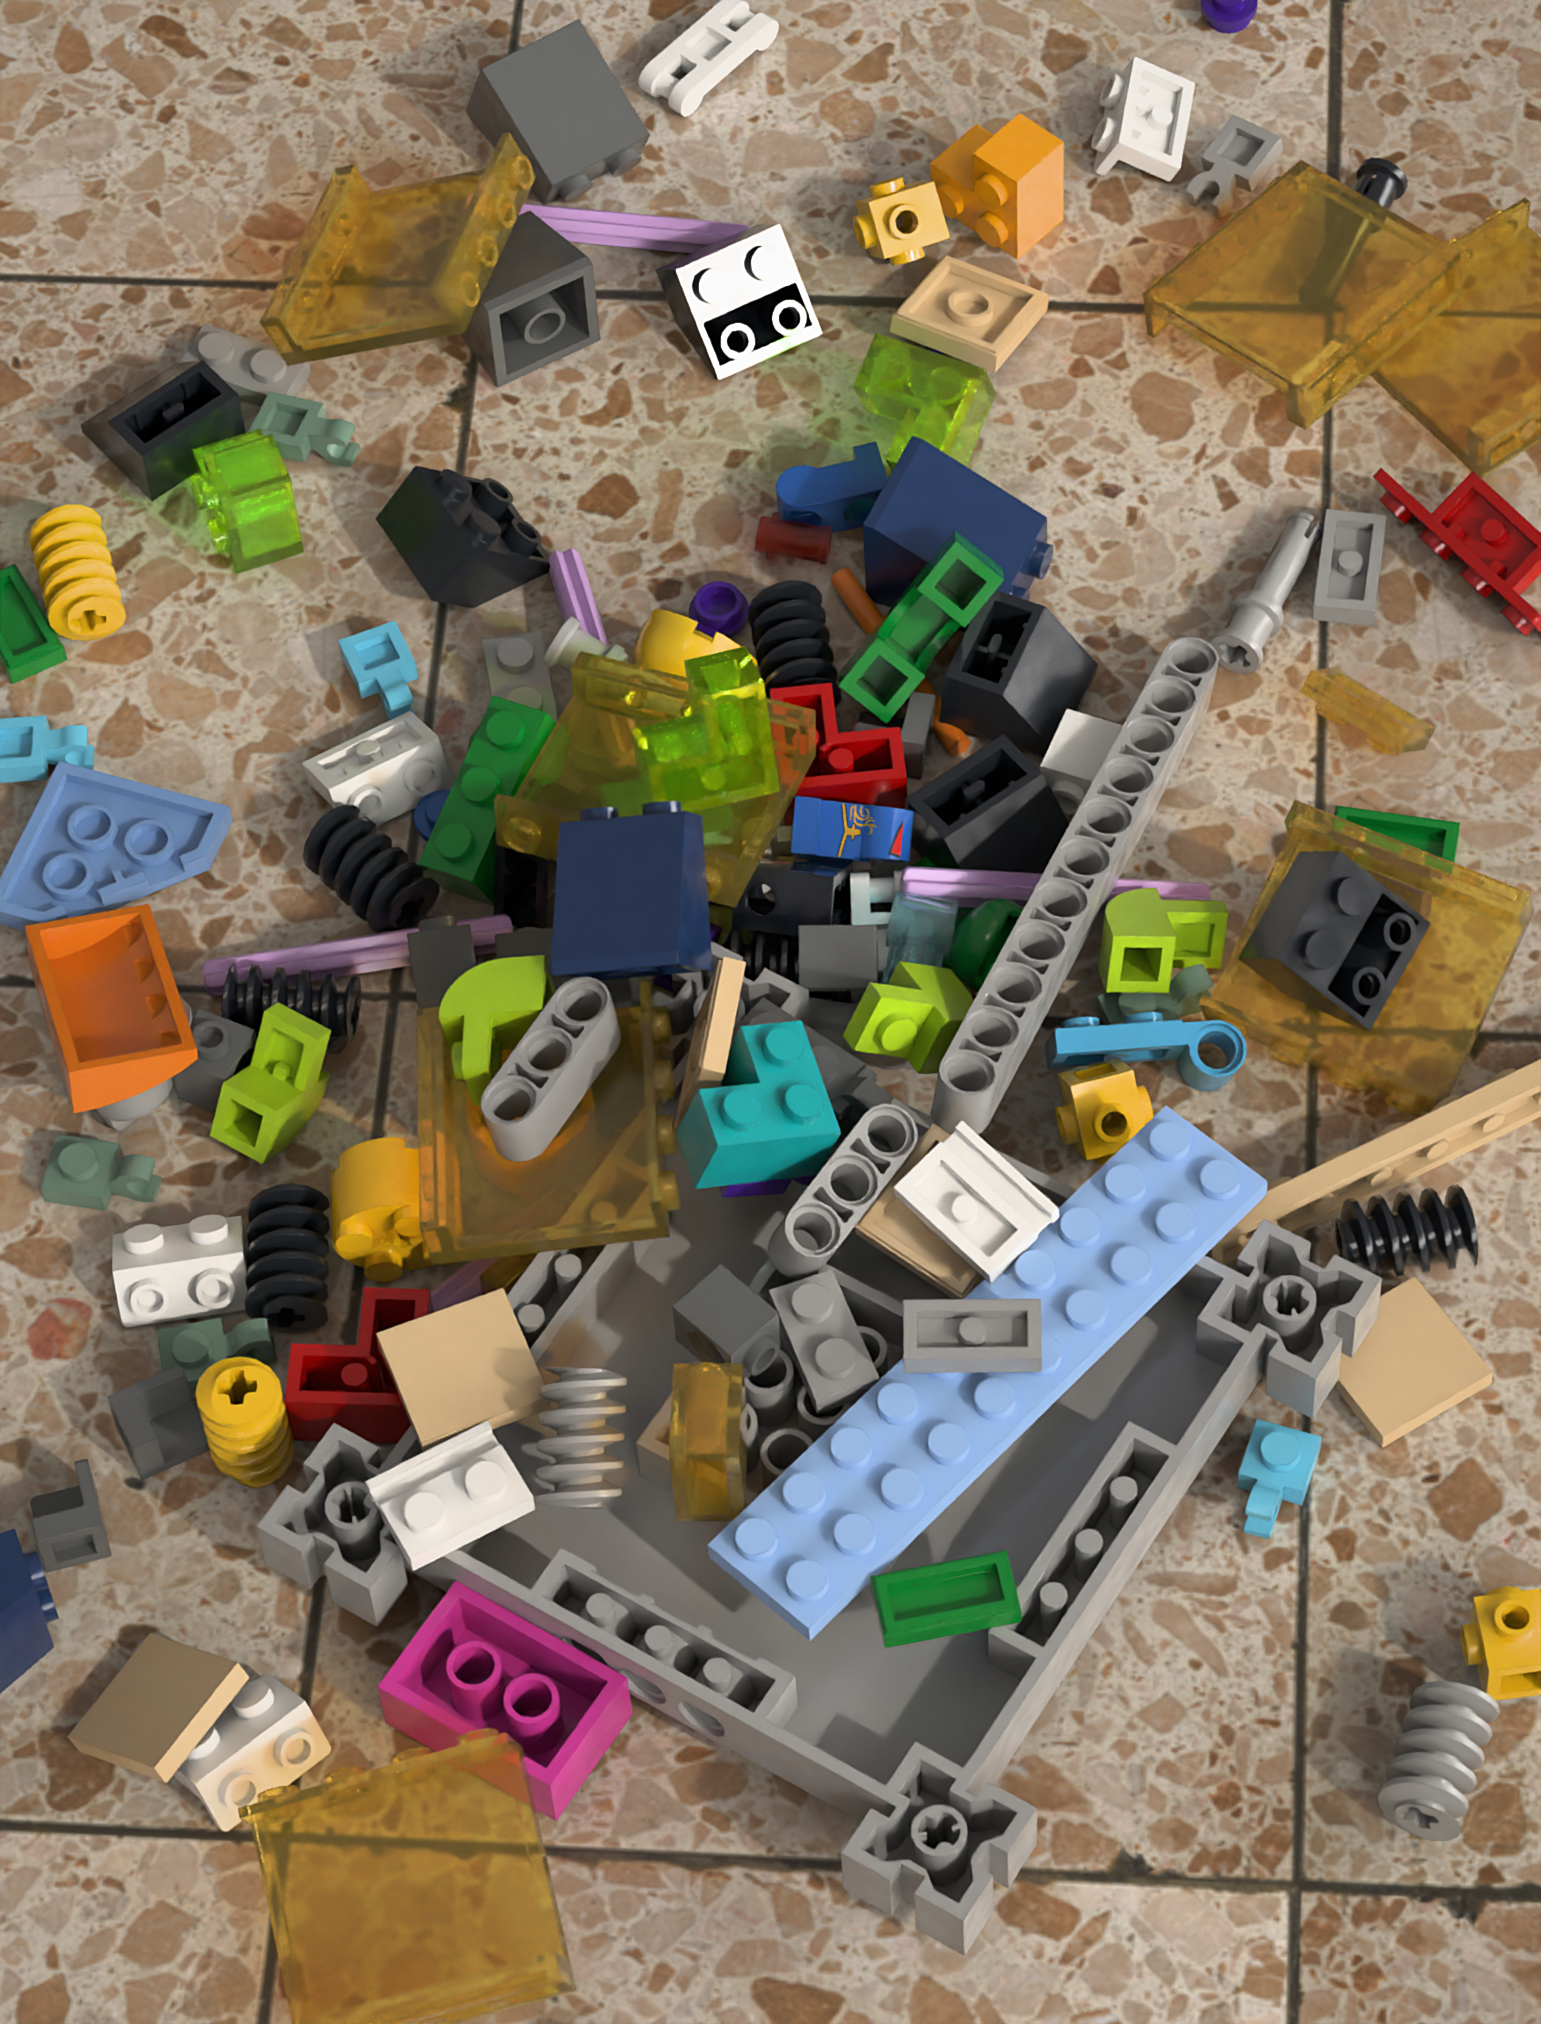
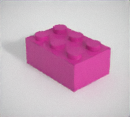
M456 1580L377 1686L387 1724L555 1821L561 1816L632 1715L628 1678Z

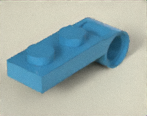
M1159 1012L1129 1015L1124 1018L1125 1024L1100 1025L1099 1018L1097 1017L1068 1019L1061 1022V1028L1054 1029L1045 1043L1048 1069L1088 1066L1120 1058L1125 1063L1177 1059L1178 1069L1183 1080L1194 1089L1206 1092L1215 1091L1225 1086L1242 1066L1247 1052L1246 1042L1242 1033L1228 1022L1221 1020L1183 1022L1182 1019L1163 1021V1014ZM1210 1043L1219 1047L1226 1057V1067L1213 1069L1206 1066L1199 1058L1198 1045Z

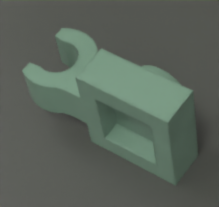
M269 391L247 433L251 451L305 463L310 451L314 450L335 465L351 467L360 451L359 444L349 442L355 431V425L342 419H327L324 403Z
M1196 964L1185 968L1174 976L1170 981L1169 993L1105 992L1096 996L1097 1011L1105 1025L1125 1024V1017L1144 1012L1162 1013L1163 1021L1179 1020L1180 1017L1202 1012L1214 1005V1000L1208 989L1213 988V982L1204 965Z
M59 1134L40 1190L45 1202L106 1211L111 1195L123 1196L140 1202H155L162 1179L161 1176L152 1175L156 1163L154 1158L141 1154L124 1156L120 1143Z
M221 1317L157 1330L162 1372L175 1366H181L187 1377L191 1395L195 1394L198 1380L207 1368L222 1359L241 1356L257 1359L265 1365L277 1361L274 1339L272 1335H269L267 1318L243 1321L236 1325L229 1333H226Z

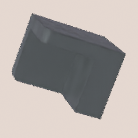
M913 691L910 695L905 718L893 716L887 724L874 713L864 711L860 714L858 722L853 724L851 732L900 727L907 778L921 780L933 732L936 695Z
M799 925V985L809 991H851L852 1004H859L869 982L878 983L877 925Z
M175 1366L107 1396L116 1429L141 1480L210 1450L201 1416L192 1400L187 1377L181 1366Z
M88 1458L74 1462L79 1486L35 1496L30 1501L33 1513L32 1525L46 1573L112 1556Z

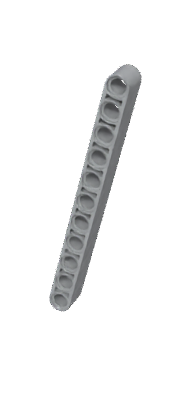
M1180 637L1172 640L1165 647L941 1060L931 1117L935 1125L950 1135L956 1131L955 1127L961 1121L967 1124L976 1134L982 1133L988 1126L1209 707L1219 663L1217 650L1210 643L1199 638Z

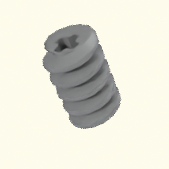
M542 1367V1369L560 1376V1380L540 1387L539 1395L558 1403V1408L540 1413L538 1423L557 1431V1435L538 1441L537 1450L555 1458L556 1463L538 1468L536 1470V1478L555 1486V1490L536 1496L534 1504L546 1507L605 1509L602 1507V1501L622 1495V1487L604 1480L603 1474L623 1468L624 1460L604 1452V1448L625 1438L624 1432L606 1425V1418L626 1412V1405L608 1398L607 1391L627 1385V1377L604 1369Z
M1435 1681L1417 1687L1409 1702L1411 1710L1408 1711L1403 1720V1734L1399 1736L1395 1744V1758L1391 1760L1387 1768V1782L1384 1783L1379 1792L1378 1801L1380 1809L1387 1818L1401 1829L1427 1840L1448 1841L1457 1838L1462 1830L1460 1823L1454 1818L1465 1816L1469 1809L1468 1799L1463 1794L1471 1793L1476 1787L1477 1779L1471 1770L1479 1769L1484 1762L1485 1756L1480 1746L1487 1745L1493 1734L1487 1723L1495 1721L1500 1710L1498 1702L1489 1694L1475 1687L1458 1682Z

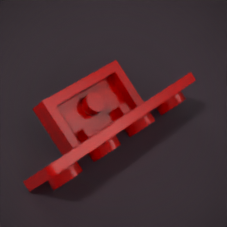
M1382 468L1373 475V478L1386 491L1379 498V501L1403 524H1406L1412 516L1426 529L1420 534L1419 538L1443 561H1446L1452 554L1462 561L1466 567L1459 575L1484 599L1493 591L1501 597L1507 605L1500 613L1525 637L1534 629L1541 634V614L1520 596L1541 574L1540 531L1474 471L1457 486L1432 514Z

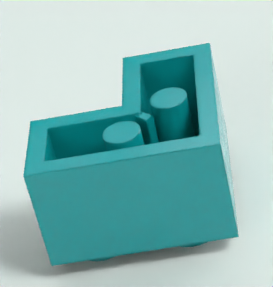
M802 1020L740 1026L730 1045L726 1070L722 1079L723 1087L698 1089L676 1130V1135L695 1189L817 1175L841 1134Z

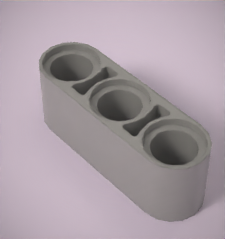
M587 976L578 977L565 982L559 987L485 1089L481 1098V1110L497 1153L506 1160L521 1162L529 1161L539 1156L549 1146L617 1050L621 1041V1028L610 992L606 985L598 979Z
M880 1104L873 1106L862 1116L773 1232L769 1240L768 1254L772 1264L780 1273L794 1279H804L813 1276L823 1268L916 1145L917 1127L914 1119L906 1110L892 1104ZM868 1134H878L885 1138L890 1144L892 1153L876 1149L871 1144ZM831 1182H841L847 1185L853 1191L855 1201H845L838 1197L832 1189ZM793 1230H803L811 1234L816 1240L818 1250H808L802 1247L795 1240Z

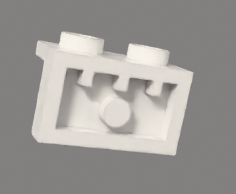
M1135 56L1120 75L1113 73L1106 81L1100 95L1099 104L1105 107L1103 119L1095 130L1091 147L1097 150L1093 172L1105 177L1115 163L1120 160L1170 182L1181 167L1195 83Z
M411 711L302 762L309 784L333 809L344 804H354L360 809L359 817H368L376 824V827L416 808L419 801L426 795L438 790H451L454 784L439 737Z

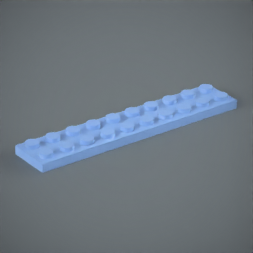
M1166 1105L1058 1208L1060 1217L1053 1224L1050 1222L1038 1234V1239L995 1281L990 1284L984 1279L964 1298L1041 1299L1042 1372L904 1373L902 1358L708 1544L709 1558L811 1641L870 1583V1576L878 1575L1267 1195V1180Z

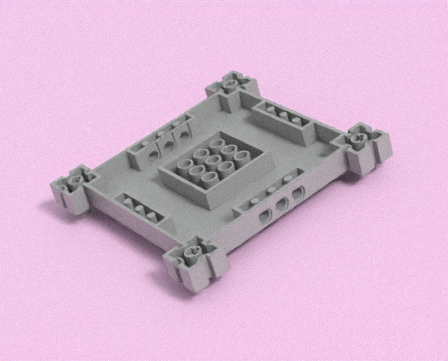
M711 941L713 971L672 975L674 999L657 991L629 1028L634 1071L663 1086L507 1295L544 1384L560 1380V1376L542 1369V1367L604 1369L627 1377V1385L607 1391L608 1398L626 1405V1412L606 1418V1425L624 1432L625 1438L604 1448V1452L624 1460L623 1468L603 1474L604 1480L622 1487V1495L602 1501V1507L605 1509L535 1505V1510L413 1571L384 1523L379 1509L371 1501L365 1481L423 1453L412 1425L382 1464L378 1446L333 1423L303 1463L309 1487L304 1494L289 1485L285 1487L256 1526L266 1565L309 1589L313 1587L319 1577L327 1576L332 1601L376 1627L380 1625L407 1588L408 1581L405 1571L407 1569L446 1592L456 1580L628 1678L629 1692L633 1696L860 1821V1825L841 1852L843 1888L890 1915L893 1914L899 1903L905 1899L915 1905L917 1930L965 1956L994 1911L993 1880L1009 1888L1037 1845V1808L994 1785L1262 1375H1267L1265 1395L1313 1419L1339 1379L1341 1353L1352 1358L1378 1319L1382 1278L1335 1254L1325 1269L1310 1262V1241L1266 1219L1262 1220L1238 1256L1237 1271L1204 1256L879 1573L883 1574L1007 1550L1021 1607L1022 1622L884 1648L869 1583L809 1641L709 1558L708 1544L858 1400L817 1414L781 1329V1347L772 1364L758 1375L750 1374L734 1389L677 1342L675 1336L672 1306L719 1264L723 1265L769 1305V1290L801 1280L789 1278L780 1273L771 1262L768 1247L773 1232L808 1186L792 1180L785 1193L781 1195L722 1198L719 1186L695 1189L676 1135L677 1128H674L694 1023L719 960L722 961L723 957L743 961L742 956ZM764 968L755 982L743 976L734 1027L764 997L796 1019L802 1020V1023L811 1028L808 989ZM893 1098L891 1104L906 1110L914 1119L917 1127V1145L933 1124L932 1117ZM847 1114L841 1121L837 1120L841 1134L825 1161L832 1157L858 1123ZM868 1134L871 1144L876 1149L892 1153L890 1144L885 1138L878 1134ZM994 1149L1058 1208L1077 1191ZM831 1182L832 1189L838 1197L845 1201H855L853 1191L847 1185L841 1182ZM855 1228L851 1230L823 1268L816 1273L819 1274L830 1269L833 1270L880 1379L903 1358V1300L951 1299L856 1235ZM793 1230L795 1240L802 1247L808 1250H818L816 1240L811 1234L803 1230ZM551 1401V1409L546 1411L558 1408V1403ZM540 1413L492 1430L498 1443L502 1444L533 1495L534 1502L536 1496L555 1490V1486L536 1478V1470L538 1468L556 1463L555 1458L537 1450L538 1441L557 1435V1431L538 1423Z

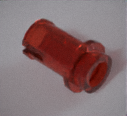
M773 512L772 517H760L755 551L766 553L767 560H772L774 555L820 562V564L826 565L830 552L833 526L827 525L825 527L780 519L779 512Z

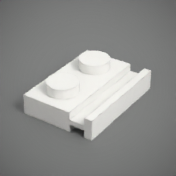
M961 1121L955 1127L956 1131L944 1143L940 1141L893 1188L895 1196L991 1284L1038 1239V1234L1050 1222L1053 1224L1060 1217L1059 1209L967 1124Z
M488 1421L365 1481L371 1501L376 1504L384 1523L413 1571L535 1510L533 1495L502 1444L498 1443Z

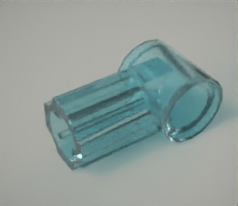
M896 890L886 937V947H889L881 984H888L899 961L942 968L943 959L949 958L959 902Z

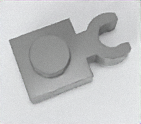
M1233 114L1201 156L1203 169L1206 172L1196 175L1188 184L1187 195L1190 205L1196 207L1205 195L1215 193L1218 195L1211 203L1214 216L1219 219L1226 216L1233 207L1234 198L1232 193L1237 186L1252 193L1282 153L1281 137Z

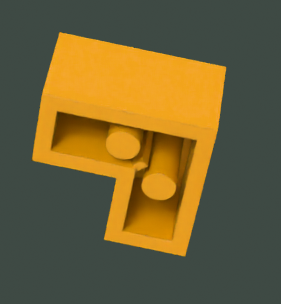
M1021 113L1016 115L994 135L978 124H975L930 163V181L935 183L943 215L948 218L957 219L978 233L985 243L992 247H999L1018 260L1063 220L1064 142Z

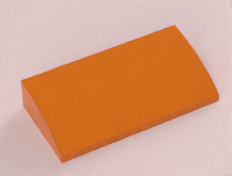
M149 904L25 926L30 969L74 1114L104 1107L143 1093L165 1082L198 1060L197 1047Z

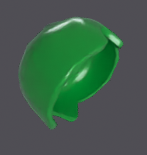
M998 898L987 901L970 911L957 926L950 953L954 972L967 986L979 992L1024 909L1023 907L1007 899Z

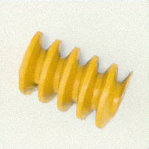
M66 504L54 508L39 517L31 527L28 537L36 571L38 572L40 587L43 591L42 594L50 627L58 635L70 640L89 641L101 639L117 631L123 626L126 619L124 605L120 602L122 598L119 586L116 584L115 570L111 566L110 551L106 547L105 531L101 528V516L94 509L83 505Z
M241 1356L226 1358L208 1367L198 1380L195 1395L212 1461L221 1472L233 1477L238 1483L255 1489L272 1484L281 1478L291 1466L295 1453L279 1379L269 1366L253 1358Z

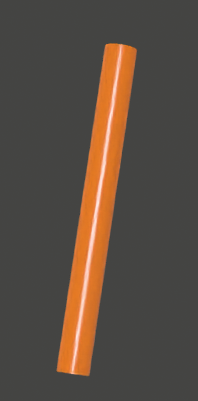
M843 568L832 576L831 584L866 635L869 636L884 616L850 568ZM924 677L914 691L936 695L932 730L950 756L954 757L965 752L970 747V740L963 730L939 722L942 700L927 678Z

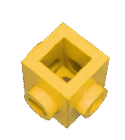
M902 176L890 178L870 185L871 196L855 201L859 215L853 216L852 222L860 247L863 250L869 249L871 257L889 258L892 266L925 256L923 246L950 238L934 181L918 180L904 184Z
M1120 1058L1057 1073L1064 1103L1063 1106L1055 1108L1058 1130L1064 1145L1072 1144L1073 1148L1086 1160L1094 1159L1096 1164H1105L1154 1117L1151 1101L1145 1086L1136 1085L1133 1069Z
M1507 1586L1493 1589L1484 1596L1474 1597L1470 1624H1462L1460 1626V1637L1465 1664L1467 1666L1477 1665L1482 1691L1489 1694L1495 1701L1541 1695V1588L1522 1591L1518 1587Z

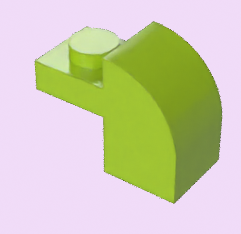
M1157 888L1135 889L1121 893L1111 899L1105 909L1098 962V972L1105 991L1117 993H1169L1172 968H1188L1196 964H1203L1205 968L1221 969L1229 915L1224 901L1161 900Z
M545 955L500 958L481 963L462 974L450 986L443 997L438 1018L452 1053L454 1076L456 1081L466 1082L474 1106H481V1098L485 1089L502 1067V1050L515 1049L556 992Z
M899 961L887 985L869 982L842 1036L853 1051L906 1058L917 1073L935 1074L939 1072L941 1060L974 999L951 969Z
M279 1002L265 1010L251 1065L223 1082L209 1136L261 1164H264L287 1148L315 1113L327 1088L330 1074L321 1070L331 1030Z

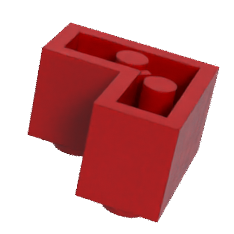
M832 683L770 689L772 729L783 826L793 825L795 796L905 809L907 776L900 727L838 733Z
M364 1287L358 1345L291 1343L284 1403L293 1441H321L333 1423L370 1443L397 1444L411 1426V1423L379 1348L376 1333L434 1313L430 1289Z

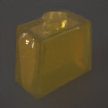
M673 1363L669 1461L676 1521H733L746 1508L748 1415L743 1363Z

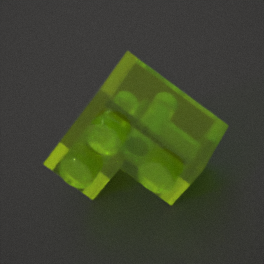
M878 333L874 335L853 385L865 411L900 422L885 458L891 472L911 436L927 441L967 466L996 396L986 369Z
M260 428L193 449L197 474L189 476L188 480L194 501L199 511L206 509L209 518L213 517L206 520V525L214 550L217 555L227 552L236 574L304 553L291 478L272 434L264 436Z
M746 646L684 660L692 715L631 729L639 784L648 803L681 802V811L694 812L778 792L779 784L764 681Z

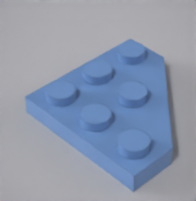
M59 761L0 877V924L25 931V926L110 911L210 870L233 822L230 806Z

